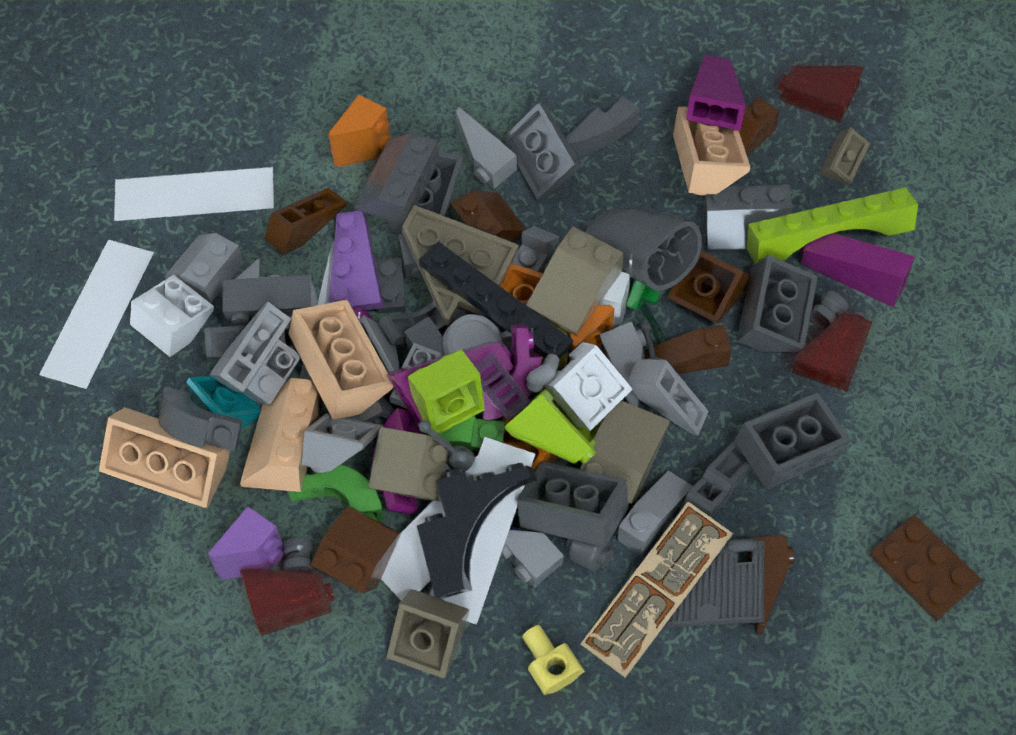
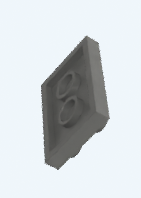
M539 102L503 137L507 147L517 155V165L537 200L545 201L581 167L546 104Z

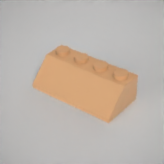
M678 107L673 138L689 193L696 195L718 194L750 171V164L738 130L686 120L688 107Z
M348 300L293 310L289 336L333 420L362 414L393 389V385L387 377L388 372Z
M290 378L283 384L270 405L262 404L241 478V487L301 492L307 466L301 465L305 430L320 418L323 405L322 398L313 380Z
M124 407L108 417L99 472L207 508L227 469L230 450L207 444L200 448L182 442L163 430L158 422V418Z

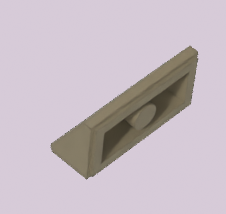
M851 127L840 132L819 173L850 185L870 143Z

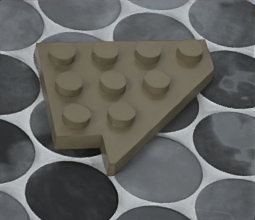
M413 205L402 225V233L444 324L449 326L458 307L486 317L484 313L420 267L419 259L439 241L501 287L518 253L519 245Z

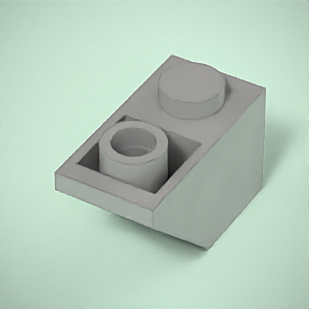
M278 339L242 393L258 404L270 405L301 358L300 355Z
M509 530L500 555L504 560L509 558L516 566L514 570L517 576L524 583L529 581L533 587L559 568L564 558V555L544 533Z

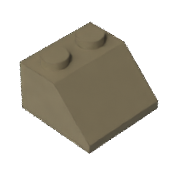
M380 427L369 488L417 499L439 501L440 494L436 480L443 479L448 450L432 436Z
M411 589L399 604L386 658L445 679L462 639L470 609Z

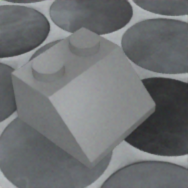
M217 233L198 235L168 271L165 279L175 275L205 300L212 303L223 289V280H230L244 263L239 245Z
M326 413L305 430L301 465L311 467L315 472L324 473L331 471L369 444L379 434L380 427H383V425L347 417L333 420L331 415Z

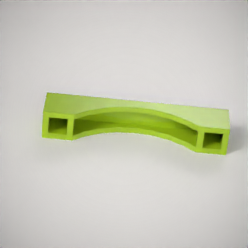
M905 187L748 224L747 251L755 264L767 255L785 261L806 244L838 231L868 229L881 232L887 236L913 231L916 225L918 203Z

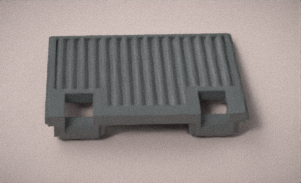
M751 538L737 539L726 543L663 628L764 622L765 542ZM752 551L753 562L739 563V552Z

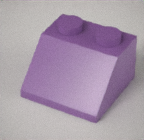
M249 507L243 511L208 553L218 577L222 580L266 573L271 566L275 567L284 555L283 543L277 526Z

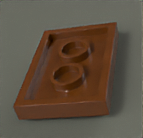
M915 515L874 548L869 555L936 622L982 581L974 571Z

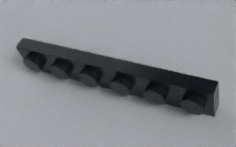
M439 241L419 259L420 267L509 333H511V324H524L527 326L529 331L533 333L534 347L532 350L543 358L548 354H554L560 360L572 347L573 339Z

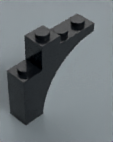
M516 463L505 467L506 472L497 475L494 472L480 474L476 476L477 481H474L472 474L462 472V469H456L444 473L445 478L436 480L445 517H443L442 513L434 514L425 518L426 523L416 525L435 598L445 599L472 591L470 578L471 557L477 535L483 523L505 497L524 485L537 481L534 468L528 465L524 466L523 463Z

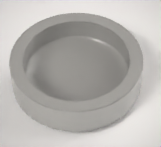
M476 314L464 315L447 328L443 337L444 355L489 341L503 344L502 336L495 324L489 319Z

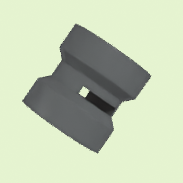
M826 291L820 299V304L812 308L810 320L820 329L831 331L837 324V318L842 317L849 309L848 303L838 293Z
M303 537L285 540L283 552L287 559L283 563L284 574L290 577L312 575L314 573V566L311 565L313 561L311 555L314 553V541Z

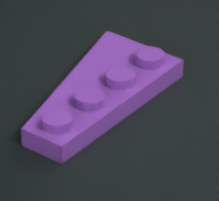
M362 211L337 214L329 303L348 300L352 308H362L367 311L385 308V304L380 293L381 284L376 273L375 266L377 264L372 253V240L367 215Z

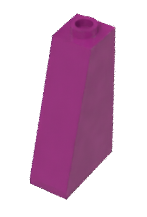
M704 55L690 94L686 120L740 131L746 102L733 64L729 59Z
M833 233L818 238L799 250L803 254L801 265L891 307L895 306L905 288L915 259L914 256Z
M489 341L463 349V352L480 373L482 389L514 368L510 361L512 359L510 351L504 344ZM444 356L394 370L387 374V377L417 425L423 419L412 398L408 376L420 368H425L435 363Z

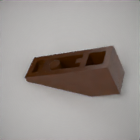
M759 96L745 108L741 130L739 131L747 156L777 129L780 111Z
M326 188L276 210L271 214L265 240L283 254H287L306 244L347 206L348 202L329 188Z
M725 325L696 329L653 346L655 355L663 360H667L677 374L728 366L731 354ZM648 349L644 350L645 359L650 358Z
M786 535L749 537V539L754 538L755 540L765 542L764 622L755 623L756 636L763 635L787 575L789 565L794 564L793 547L787 546ZM747 551L748 562H753L752 551Z

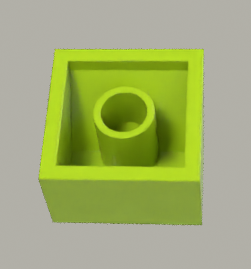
M462 349L445 355L435 363L425 368H420L408 376L411 395L422 419L428 420L431 423V428L438 434L485 410L480 373Z

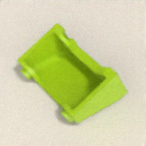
M543 388L504 428L514 438L575 464L580 460L584 464L597 452L593 448L597 444L594 438L604 418L591 431L578 427L551 394Z

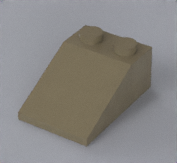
M573 226L557 247L526 306L544 319L576 336L621 274L623 252Z
M620 401L605 416L594 438L597 444L593 448L597 452L581 465L580 470L627 480L628 502L636 504L671 421Z

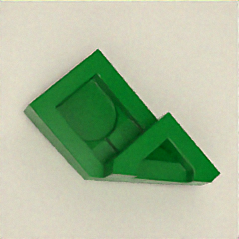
M635 280L626 306L637 310L645 301L656 305L661 291L653 290Z

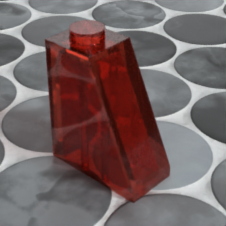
M793 66L789 75L784 74L780 82L779 90H782L781 101L841 123L860 85L864 68L861 66Z
M844 312L797 354L792 373L848 392L873 321L867 320L858 314Z
M259 569L240 570L261 636L332 612L330 602L334 601L335 597L330 582L323 584L320 574Z

